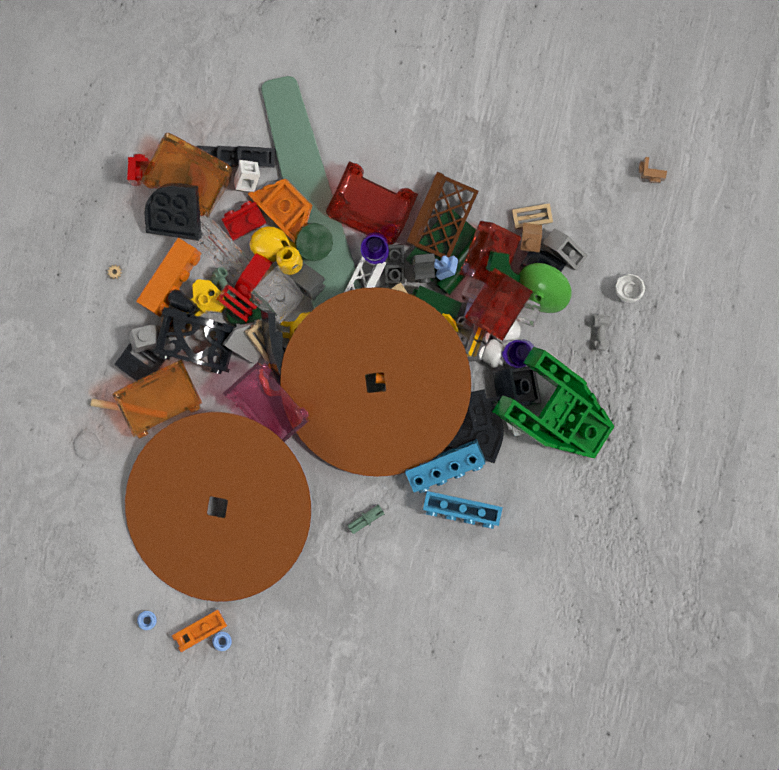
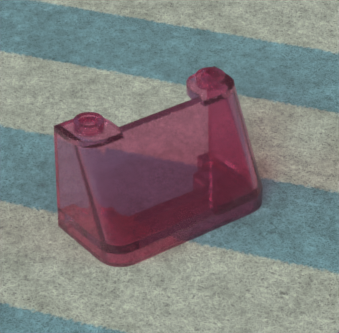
M258 362L224 391L223 394L228 400L237 401L234 405L239 407L249 419L264 425L286 443L309 422L308 417L310 415L303 407L300 408L270 374L272 370L269 366Z

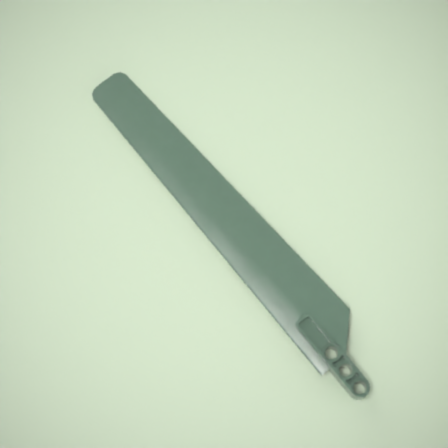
M285 76L268 80L263 83L261 88L282 179H287L313 205L307 224L314 222L322 224L329 229L333 237L332 250L327 257L319 261H310L302 257L305 264L325 279L323 282L325 288L314 301L311 300L313 309H315L326 300L344 293L356 268L298 82L294 77ZM359 279L355 280L353 283L355 289L362 288Z

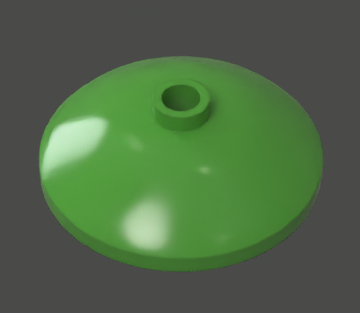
M534 263L520 271L517 291L528 306L543 313H557L569 304L572 296L571 286L567 278L559 270L547 264Z

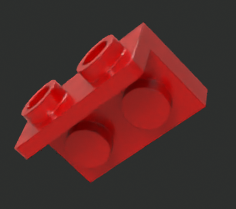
M133 154V157H128L127 180L132 186H140V181H143V169L141 167H152L150 160L143 154Z
M251 201L242 204L241 209L237 211L231 210L225 213L224 218H222L233 242L267 224L256 202L251 203Z

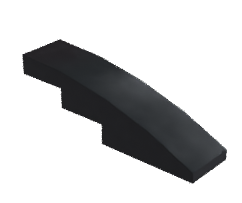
M196 146L195 164L198 166L238 167L239 160L258 162L259 168L275 167V148Z
M261 310L265 350L278 384L281 385V367L286 348L282 347L283 332L275 328V313L270 310Z

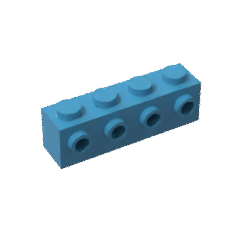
M477 439L438 454L429 462H424L419 466L407 469L405 473L413 492L419 491V493L429 490L432 485L437 484V486L448 482L447 479L452 477L457 479L464 476L467 471L472 470L474 472L482 469L483 465H485V457Z
M426 491L423 505L426 515L437 517L438 513L444 514L445 519L456 521L457 517L463 518V523L475 525V521L483 523L482 527L494 529V525L499 526L503 507L430 491Z

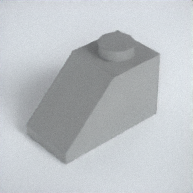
M555 228L543 242L554 255L576 271L588 256L568 235Z
M148 325L132 329L128 336L133 353L155 348L161 325ZM169 336L166 338L165 346L170 345L168 344L170 342Z

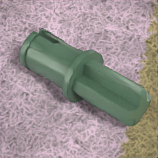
M377 504V506L366 513L362 512L360 517L347 526L351 533L355 534L365 526H371L370 523L385 514L379 504Z

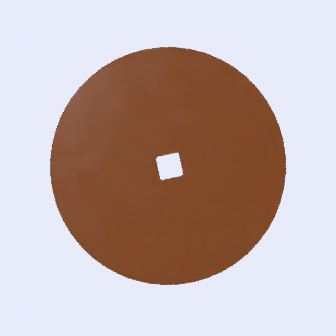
M370 287L354 289L338 294L318 305L303 319L294 331L287 345L281 367L280 382L283 404L287 416L300 439L311 451L327 463L341 470L363 476L379 477L402 474L407 469L414 468L435 458L448 446L459 431L465 419L471 397L469 360L460 337L452 325L440 312L414 295L390 288ZM383 372L386 391L368 393L365 375Z
M206 412L187 416L171 423L154 435L144 446L133 464L128 478L125 495V514L129 533L136 550L145 564L159 579L190 597L207 601L227 602L245 599L265 591L282 579L292 568L300 556L308 537L311 523V497L307 479L299 461L278 435L264 425L244 416L225 412ZM211 496L228 500L225 518L207 514Z

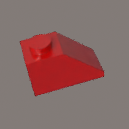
M256 253L240 275L234 289L249 300L259 290L273 262Z

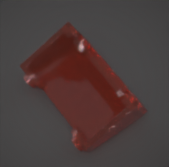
M349 161L328 204L326 214L330 218L365 235L373 232L380 233L387 239L388 245H393L404 229L418 194L409 188L399 189L395 193L363 177L364 170L359 164Z

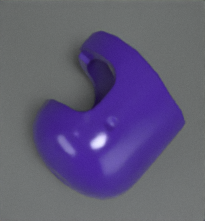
M373 232L363 238L360 250L364 259L369 263L382 264L388 257L389 245L384 235Z
M526 339L514 340L505 346L504 351H502L503 358L510 366L516 368L525 367L527 365L523 362L535 346ZM508 349H509V357H510V359H511L512 362L509 361L508 356H507V351H508Z

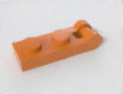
M218 609L173 634L172 638L174 641H177L178 649L181 653L228 625ZM185 634L190 638V641L187 643L183 638Z

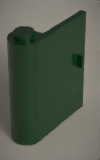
M452 210L455 220L462 218L459 214ZM446 212L440 217L443 225L453 222L450 212ZM438 220L430 230L440 227ZM466 221L451 256H455L458 259L455 275L439 280L436 277L437 269L434 267L435 278L430 279V281L450 296L494 243L492 241L493 236L485 230L483 232L476 230ZM455 224L444 228L448 238L457 233ZM442 229L432 232L435 243L446 239ZM425 235L419 244L424 246L433 244L430 235ZM447 241L436 245L440 253L447 255L450 249ZM415 247L405 260L412 265L413 256L431 253ZM434 255L435 259L441 261L442 258Z

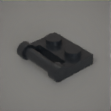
M130 343L114 365L146 388L166 360L158 358L150 350L141 351L142 355L154 363V366L150 368L131 354L133 349Z

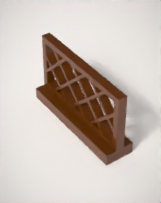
M437 172L406 244L415 246L440 258L442 256L449 258L479 190ZM445 182L453 184L456 192L445 195L443 190ZM466 190L474 193L471 200L464 203L459 194ZM457 194L461 204L450 208L447 198ZM445 199L448 209L438 213L435 206L436 202ZM462 207L465 213L464 217L455 220L452 210ZM450 212L453 222L443 225L439 215ZM437 216L440 227L430 230L428 221ZM455 224L457 233L448 238L444 228ZM442 229L446 239L435 243L432 232ZM430 235L433 244L428 246L419 244L422 236ZM447 241L450 249L447 255H444L438 251L436 245Z

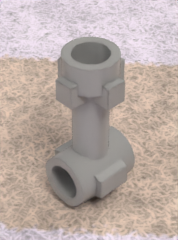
M606 314L593 316V327H598L597 341H594V346H596L598 351H605L609 346V341H605V327L610 326V316H606Z

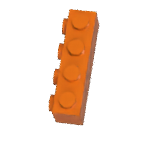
M177 238L136 302L158 317H161L164 307L169 308V294L175 289L179 290L182 283L189 278L190 271L199 263L202 253L187 242Z

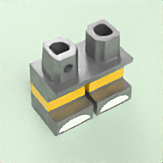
M459 317L457 326L461 329L460 332L456 333L465 348L469 362L481 361L486 348L485 344L488 343L493 329L480 324L478 318Z

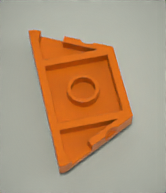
M287 179L279 180L275 184H269L262 189L249 192L248 195L295 243L296 233L302 226L307 225L313 205Z

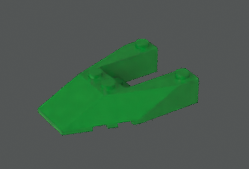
M533 347L523 363L556 387L554 393L539 417L514 399L506 396L501 397L493 413L544 446L595 459L614 429V424L605 410L600 407L596 396L590 391L587 382L546 350Z

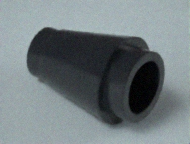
M175 289L168 296V303H170L171 307L190 314L194 313L197 308V304L182 290Z

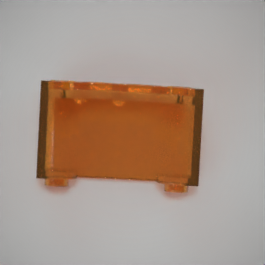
M167 132L162 137L142 176V182L150 189L169 183L198 186L200 216L209 218L231 181L232 168L218 158Z
M182 360L174 362L112 394L133 438L138 437V439L149 434L148 431L152 427L183 412L190 411V413L201 409L200 405L203 404Z

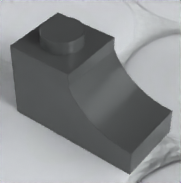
M434 254L415 255L412 257L414 280H419V283H429L430 279L435 278Z

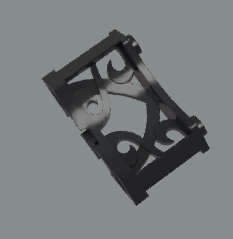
M164 307L162 325L156 347L153 348V352L159 354L158 358L170 360V357L209 367L211 368L210 372L221 375L222 371L229 373L228 365L232 350L221 344L235 326ZM173 318L174 332H168L171 320ZM186 324H190L192 326L191 331L182 332V330H187L185 328ZM201 325L204 326L203 332L206 340L212 345L201 352L194 353L183 336L193 335ZM213 330L216 332V335L213 337L217 339L216 341L212 340L209 336V333ZM168 335L176 336L177 340H171L168 343L175 345L174 350L164 349ZM219 348L222 350L221 356L217 351H215L216 349ZM183 350L188 357L178 355V353ZM207 356L208 363H207V362H204V361H200V360H198V359H201V358H204V357ZM214 356L220 358L219 364L213 361Z

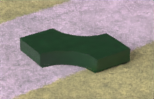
M490 250L486 270L491 271L495 275L497 291L516 294L520 275L514 273L510 267V254Z

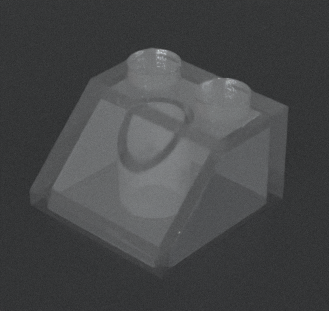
M278 266L251 292V301L261 310L274 312L275 321L279 325L305 299V296L292 278L281 272Z

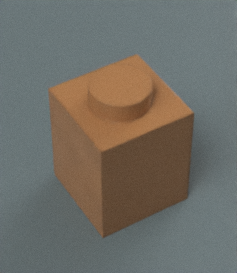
M523 223L520 250L540 252L542 225Z

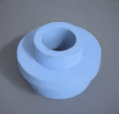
M143 611L137 618L138 626L143 630L154 628L157 622L155 614L151 611ZM145 617L150 618L151 622L149 624L144 623Z
M218 632L214 635L212 643L215 649L225 651L230 648L232 639L228 633ZM220 638H225L226 643L224 645L219 643Z

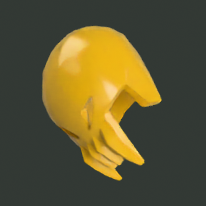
M270 226L255 231L249 243L250 250L254 255L257 253L271 262L276 261V255L280 249L287 246L296 248L295 243L290 241L282 230Z

